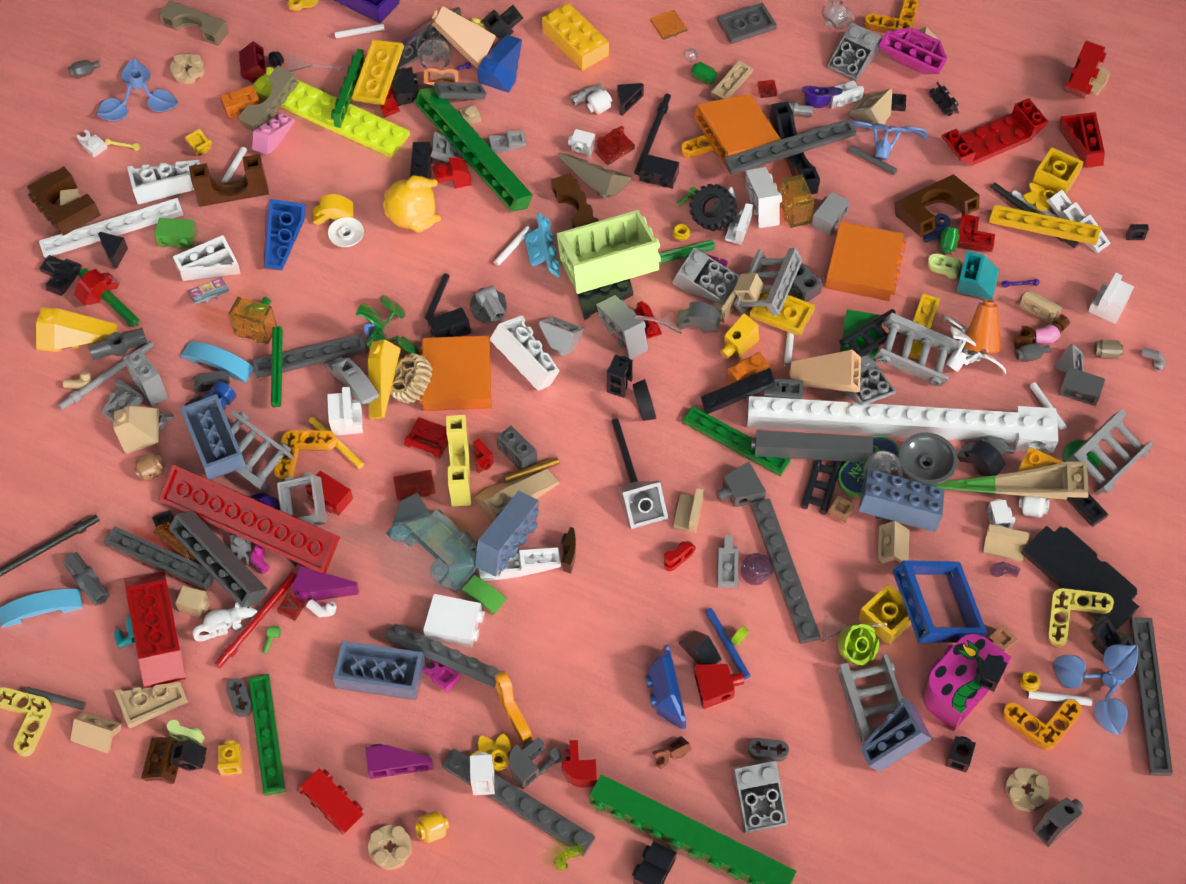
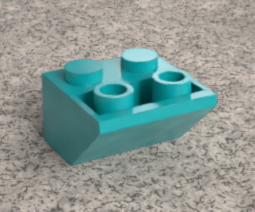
M966 251L956 292L992 300L999 269L985 255Z

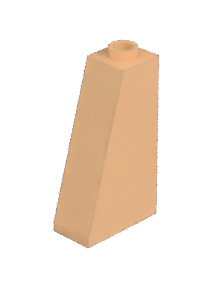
M443 6L439 10L436 9L432 15V19H434L432 25L472 65L478 68L484 57L488 54L495 35Z
M853 350L792 361L789 371L790 379L802 380L805 387L860 392L861 357Z

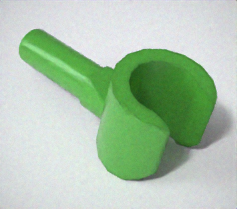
M691 187L688 194L679 200L677 204L680 206L692 196L695 197V191L698 189Z
M279 626L268 627V637L262 651L263 653L267 654L273 638H280L281 629Z

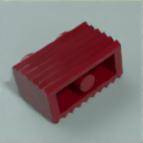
M253 41L239 51L240 74L244 79L252 83L266 74L264 48Z

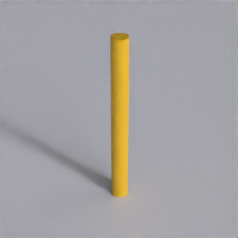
M314 416L309 419V423L317 430H328ZM337 438V445L335 447L358 469H361L364 463Z

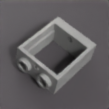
M140 348L123 358L133 383L151 407L168 398L159 373Z
M305 473L301 475V478L287 477L284 478L283 482L277 483L280 510L294 516L290 489L311 484L315 514L300 517L299 519L315 526L327 523L321 477L315 476L313 473Z

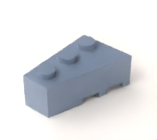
M904 697L900 700V705L893 713H889L886 717L885 723L879 729L877 728L860 748L869 767L879 772L932 739L914 703Z

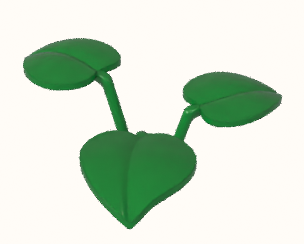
M382 295L380 300L391 311L385 323L380 318L379 313L368 304H361L356 312V315L364 317L376 325L373 333L365 341L369 348L373 341L386 340L387 335L383 330L395 314L400 318L405 317L404 309L385 295ZM395 336L387 340L390 343L396 340L408 353L419 355L418 347L405 336L401 338Z

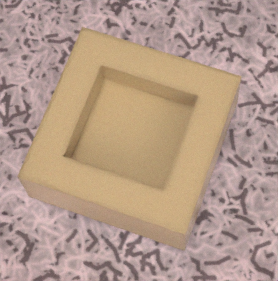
M476 105L459 110L461 116L470 125L482 122Z

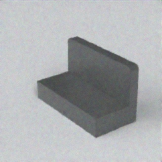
M1069 367L1059 395L1096 406L1105 378Z

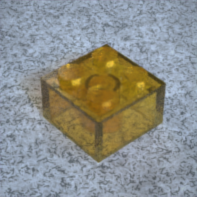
M803 174L783 178L779 192L782 195L780 208L784 211V220L789 223L790 228L811 224L814 200Z
M237 296L228 313L234 334L240 338L252 339L257 343L269 344L272 338V328L277 326L272 306Z

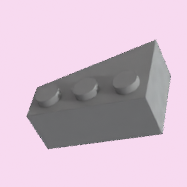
M614 295L596 304L599 319L611 335L616 334L619 338V346H624L627 349V357L629 359L649 350L644 320L637 317L634 310L629 309L623 300Z

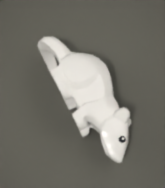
M238 602L235 603L234 608L228 610H212L206 615L203 624L194 628L192 632L193 638L196 641H206L227 634V629L231 627L239 630L242 628L241 620L254 616L257 610L249 606L242 608ZM202 631L209 632L208 635H199Z

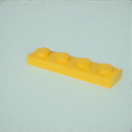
M922 294L913 322L930 329L940 298ZM913 340L909 357L919 360L923 347L922 342Z

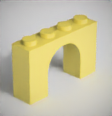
M466 415L446 416L450 457L448 486L452 507L471 506L469 437Z

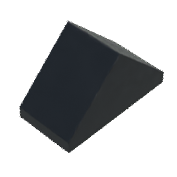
M644 84L617 85V98L621 116L644 96Z
M99 232L98 236L113 268L116 269L128 249L125 239L116 235Z
M694 630L679 642L680 646L699 665L717 664L722 660L712 640L706 634Z

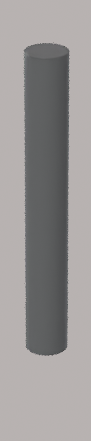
M854 146L850 147V153L893 175L896 174L897 168Z
M26 687L25 693L44 697L48 701L84 710L86 702L31 687Z

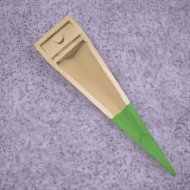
M1063 462L1014 473L950 480L941 484L930 485L941 489L1067 500V497L1088 498L1089 494L1087 462Z

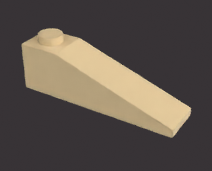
M548 469L507 483L503 482L490 486L476 495L474 500L494 521L518 490L538 499L557 486L559 481Z

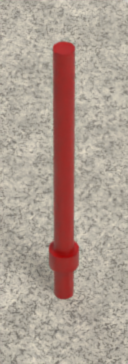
M290 573L233 642L227 644L223 649L222 655L214 663L218 668H221L230 657L237 653V648L295 581L297 576L295 573Z

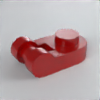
M682 541L674 551H667L664 554V568L667 571L675 570L692 556L696 546L690 541Z

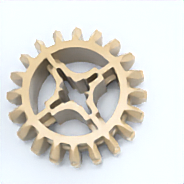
M414 353L407 354L405 358L402 357L400 362H397L390 394L399 402L407 404L410 402L414 403L416 399L419 400L420 395H424V391L428 389L427 386L431 382L430 378L433 376L431 373L433 369L431 363L424 356Z

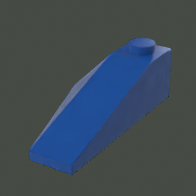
M506 35L484 57L477 68L478 83L509 93L517 78L516 74L522 39Z
M269 200L266 206L264 268L283 270L303 225L305 204Z

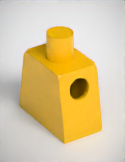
M743 314L725 334V346L720 350V353L727 359L732 354H735L737 357L745 354L759 341L758 324L746 314Z

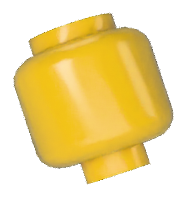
M437 811L420 816L415 824L418 838L427 843L444 838L446 829L449 828L446 816H442Z

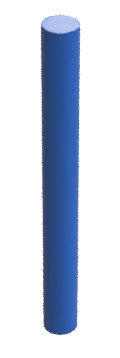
M712 608L707 609L705 613L738 671L743 673L744 680L748 679L751 675Z

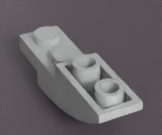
M340 357L325 364L327 371L342 382L344 387H350L351 395L361 404L370 403L379 397L377 390L370 380L350 358L344 359Z

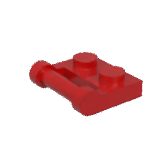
M418 417L409 435L405 438L404 446L409 448L412 446L440 458L448 444L446 426ZM418 438V439H421V440L430 442V443L435 444V445H438V446L434 447V446H432V445H429V444L420 442V441L415 440V439Z

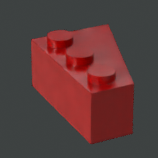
M1085 41L1075 67L1071 71L1072 74L1069 81L1065 84V92L1084 99L1086 94L1090 95L1093 88L1091 82L1093 78L1097 79L1100 72L1098 66L1100 62H1104L1107 55L1104 46Z
M1096 112L1061 116L1060 131L1078 158L1083 161L1085 168L1103 166L1105 150Z
M318 768L300 785L297 791L301 795L304 793L311 801L310 804L314 808L317 807L325 815L324 817L344 835L364 815L361 812L363 808L357 801L354 800L352 802L347 797L348 792L340 784L336 786L332 781L333 776L326 769L322 771Z

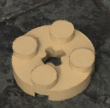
M178 54L170 65V72L177 82L191 84L198 77H203L205 67L199 55Z
M1017 768L1006 781V796L1008 795L1010 803L1018 810L1031 812L1039 809L1046 803L1049 797L1048 779L1036 770ZM1022 786H1029L1033 792L1025 794V790L1022 789Z
M383 826L371 834L368 843L369 855L374 863L385 870L400 868L412 853L410 836L401 826ZM392 842V844H396L392 852L384 849L387 843Z

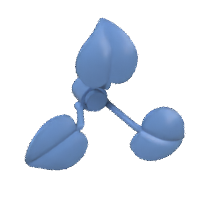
M133 58L125 66L121 74L123 82L128 84L123 103L116 98L106 99L100 104L97 115L108 121H119L125 118L128 114V109L125 105L127 104L131 88L139 90L143 87L147 96L150 97L147 100L148 107L156 112L168 111L176 107L178 102L171 93L165 90L156 89L150 94L146 87V82L150 79V72L136 58Z
M850 121L854 127H864L874 131V148H876L874 157L888 160L890 151H892L898 137L903 132L917 134L925 140L928 138V132L918 127H896L892 125L887 126L882 123H875L873 126L862 121ZM877 129L885 130L884 139L878 143ZM889 131L897 133L891 145L887 141Z
M1117 644L1108 647L1104 653V664L1110 670L1101 674H1084L1086 664L1076 655L1068 654L1056 658L1053 667L1059 682L1066 688L1074 689L1079 687L1083 682V678H1102L1104 685L1109 687L1110 690L1106 694L1105 700H1099L1095 703V718L1105 730L1117 735L1122 733L1128 718L1127 708L1120 699H1110V696L1117 690L1116 686L1123 684L1134 673L1138 660V646Z

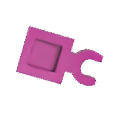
M431 660L434 666L433 669L424 667L425 674L431 677L432 682L445 692H448L461 679L460 674L445 665L440 667L439 663Z

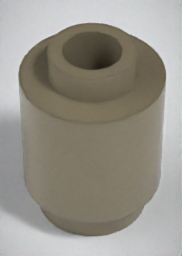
M1101 339L1100 341H1095L1094 355L1099 356V358L1118 359L1119 355L1123 354V344H1120L1119 340Z

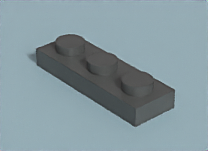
M435 82L433 86L438 97L443 99H485L487 94L481 83Z

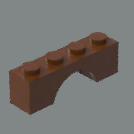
M571 173L551 179L552 192L558 203L570 204L578 211L571 218L572 229L599 221L597 217L594 218L592 207L586 202L585 193L580 191L579 182L573 178Z

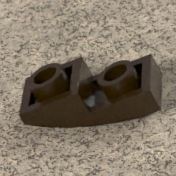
M573 527L569 528L568 533L563 534L561 540L564 552L561 563H563L564 572L570 574L572 573L576 557V537Z

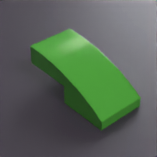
M475 575L461 589L473 602L481 603L492 615L496 613L507 599L499 591Z

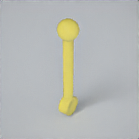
M105 139L104 141L106 145L112 144L129 147L135 151L140 149L138 143L132 145L111 141L110 139Z

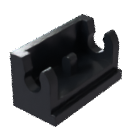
M462 307L428 319L433 338L461 337L471 333L469 319Z

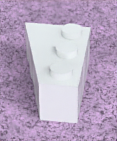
M766 167L745 170L746 188L750 201L754 202L756 206L754 214L758 215V227L765 228L780 225L782 195L777 191L776 183H773L772 174L768 173Z
M223 235L173 256L176 268L183 281L241 274L238 262Z

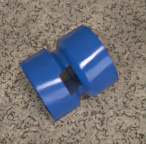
M217 381L211 388V392H207L203 397L205 399L217 394L222 408L225 410L226 405H230L236 398V393L226 383Z

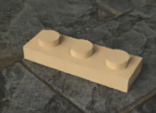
M738 61L712 90L711 97L716 100L731 98L752 74L753 67Z

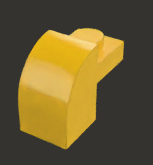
M328 194L320 197V204L313 208V223L316 225H320L329 218L336 221L344 217H353V202L337 194Z

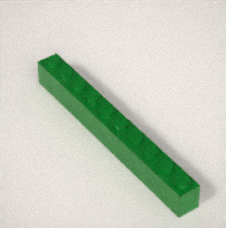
M433 87L419 89L415 104L511 212L528 209L533 194L447 99L439 98Z
M602 774L589 795V803L594 809L598 811L604 810L610 813L614 819L618 821L624 820L630 823L629 825L638 831L642 829L648 832L652 838L656 840L662 839L668 842L670 847L676 850L682 849L688 852L690 857L708 862L707 864L713 869L719 870L720 868L726 871L733 879L739 880L740 878L746 881L747 884H792L795 878L796 870Z

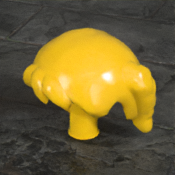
M413 175L409 179L395 182L384 193L383 208L386 217L396 226L412 229L417 233L423 232L436 222H439L441 216L435 214V200L432 190L433 187L437 186V180Z

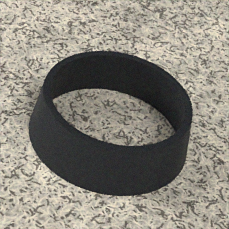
M644 379L633 384L642 420L656 419L646 380Z

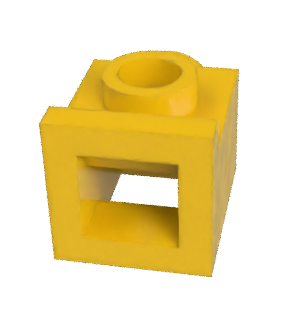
M225 741L224 745L218 746V770L221 776L243 773L242 748L235 741Z

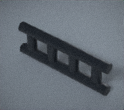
M891 309L839 340L840 345L845 346L848 344L854 352L863 357L886 342L888 333L885 332L880 324L891 313L896 314V311ZM872 329L880 336L875 341L867 333ZM860 336L867 344L863 348H860L854 341Z
M814 460L800 507L808 509L809 504L820 507L819 512L821 514H827L843 461H834L833 467L823 465V460ZM819 472L830 474L828 483L817 480ZM814 488L825 490L823 499L812 496Z

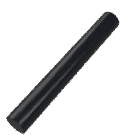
M446 273L442 275L427 310L426 320L433 317L450 278Z

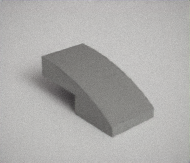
M506 131L505 135H488L487 139L489 147L495 153L512 151L526 146L523 131Z

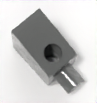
M750 462L723 477V488L716 491L720 502L730 499L734 507L764 500L766 490Z
M1065 798L1045 814L1033 832L1048 847L1051 846L1082 815L1083 804L1078 799L1071 801L1069 798Z

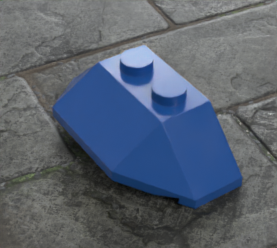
M665 645L650 665L649 675H646L647 687L652 689L650 702L652 707H656L658 715L677 727L685 729L686 717L670 646Z

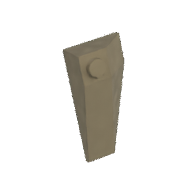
M558 153V157L588 186L598 191V195L608 198L609 195L617 196L632 179L628 175L615 170L605 169L601 165L588 163L587 160L576 156Z

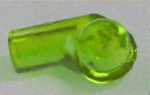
M578 844L562 851L554 859L556 869L558 871L566 869L568 867L566 860L582 855V846Z

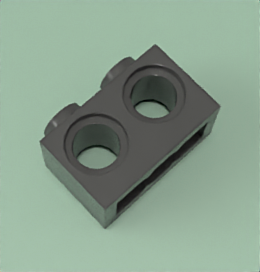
M801 263L790 291L798 299L808 302L821 293L822 282L818 276H815L809 270L807 265Z
M775 379L777 386L765 390L763 397L803 399V381Z
M512 426L497 436L498 449L520 470L537 462V450Z

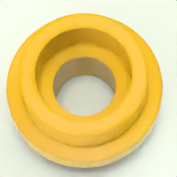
M678 224L673 229L672 235L678 241H685L690 237V229L685 224Z
M1030 671L1025 672L1019 679L1020 686L1030 692L1038 690L1041 684L1039 676Z

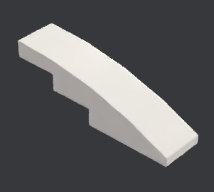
M1063 190L1047 200L1059 218L1098 226L1091 215L1086 216L1077 202L1071 203ZM1101 230L1097 245L1085 244L1097 254L1111 243Z
M558 547L519 550L514 558L509 559L505 570L500 571L496 577L479 568L477 569L480 579L483 581H493L561 567Z

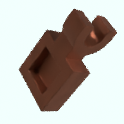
M681 736L663 745V749L653 751L652 754L655 758L662 756V759L656 762L657 767L662 769L668 764L669 758L673 760L682 758L692 749L690 743Z

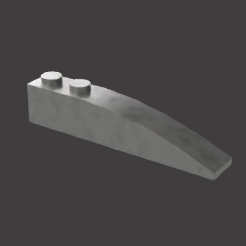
M459 7L449 9L461 16V9ZM434 19L422 25L401 42L404 45V49L397 69L406 67L448 41L432 25Z

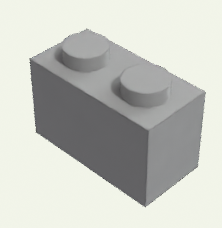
M831 192L828 197L825 196L820 207L813 211L811 216L813 218L812 226L831 235L848 213L850 201Z

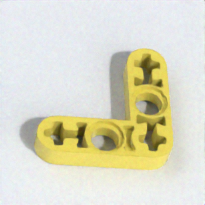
M1064 588L1056 590L1052 599L1049 627L1050 644L1055 647H1062L1067 643L1070 610L1107 614L1113 609L1114 601L1112 596L1106 593ZM1060 595H1065L1063 608H1059L1060 600L1058 598H1060ZM1084 596L1088 598L1089 603L1085 606L1079 605L1077 602L1079 597ZM1092 598H1095V602H1097L1095 603V607H1091L1093 602ZM1102 600H1106L1107 605L1105 608L1100 604ZM1057 613H1062L1066 616V620L1064 622H1057L1054 616ZM1057 627L1061 628V637H1064L1060 638V641H1056V638L1052 637L1056 636Z
M2 687L0 688V697H4L6 694L12 700V703L7 699H3L2 702L0 700V708L26 715L14 741V749L20 756H29L34 752L51 715L52 705L44 697ZM23 698L28 699L26 706L22 708L17 707L19 700ZM33 703L35 704V706L42 707L44 704L46 708L41 709L39 712V710L33 706ZM37 722L39 724L35 731H28V726L31 723ZM26 742H27L29 746H28V747H24L23 750H22V748H21L20 746H21V745H25Z

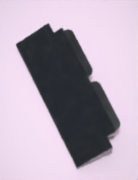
M1046 526L1021 551L1029 561L1061 589L1099 592L1112 596L1114 605L1109 613H1088L1096 620L1101 616H1107L1115 631L1131 619L1139 608L1133 601L1138 594L1137 588L1108 562H1101L1097 558V553L1066 527L1062 528L1060 526L1054 532ZM1082 596L1077 599L1079 605L1085 606L1089 603V600ZM1092 598L1093 602L1091 607H1095V603L1097 602H1095V598ZM1102 600L1100 603L1103 608L1107 605L1106 600Z

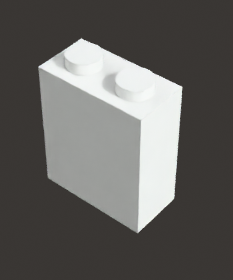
M434 594L423 629L424 636L431 640L472 648L474 641H478L480 630L478 625L484 619L485 612L482 611L481 603Z

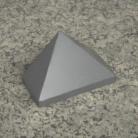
M1074 344L1069 345L1054 367L1066 374L1069 367L1084 372L1083 352Z

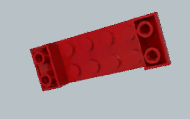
M1028 98L1016 103L1013 112L1009 115L964 134H961L956 128L942 134L941 137L960 161L973 166L1031 141L1049 121L1031 99Z
M165 571L125 579V590L144 688L186 679Z

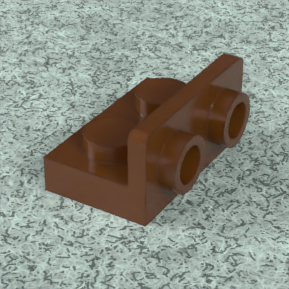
M173 737L151 738L141 778L145 781L164 780L169 784H174L178 767L169 762L173 744L179 741Z

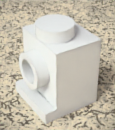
M575 129L574 134L569 137L568 145L571 146L572 151L587 154V157L590 158L595 147V134Z
M996 499L990 502L987 509L990 524L1012 529L1015 517H1012L1011 508L1007 507L1006 500Z

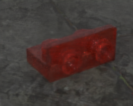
M623 126L613 129L610 133L595 141V153L607 165L635 149V144L624 134Z
M431 470L393 477L397 500H403L405 497L416 493L423 497L436 493Z

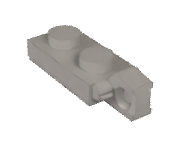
M725 535L724 546L719 545L718 588H738L739 549H737V546H733V535Z

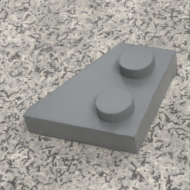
M434 131L430 157L449 162L450 157L460 158L458 151L445 136Z
M120 379L116 382L117 388L115 392L110 394L108 402L102 410L104 416L114 422V411L128 406H138L144 400L140 393Z

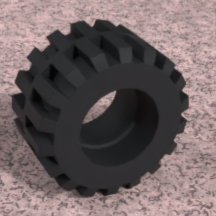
M707 184V187L701 186L700 191H695V197H691L692 203H689L691 208L689 211L693 216L692 219L706 230L720 231L723 230L722 227L727 228L729 226L728 223H732L734 221L733 216L737 214L735 211L737 209L735 198L726 188L718 184ZM713 198H719L722 202L720 213L714 217H707L705 215L706 203Z

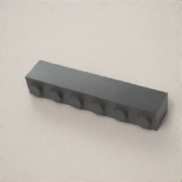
M194 511L176 514L168 528L173 535L242 608L259 604L267 590L263 583Z

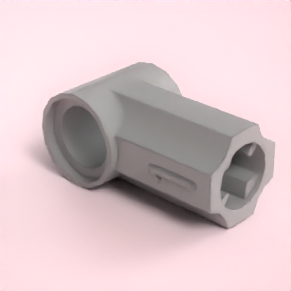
M493 285L475 292L480 307H484L491 321L498 322L506 316Z

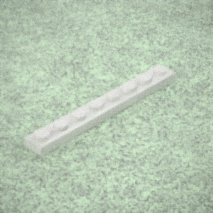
M178 198L75 229L64 236L59 234L40 240L39 243L44 258H47L49 255L54 256L99 242V232L118 236L157 224L159 218L173 219L182 216L183 212Z

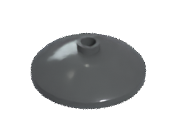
M928 432L917 433L908 437L901 445L898 455L902 471L913 481L924 485H937L947 481L954 474L958 464L957 453L953 445L944 437Z

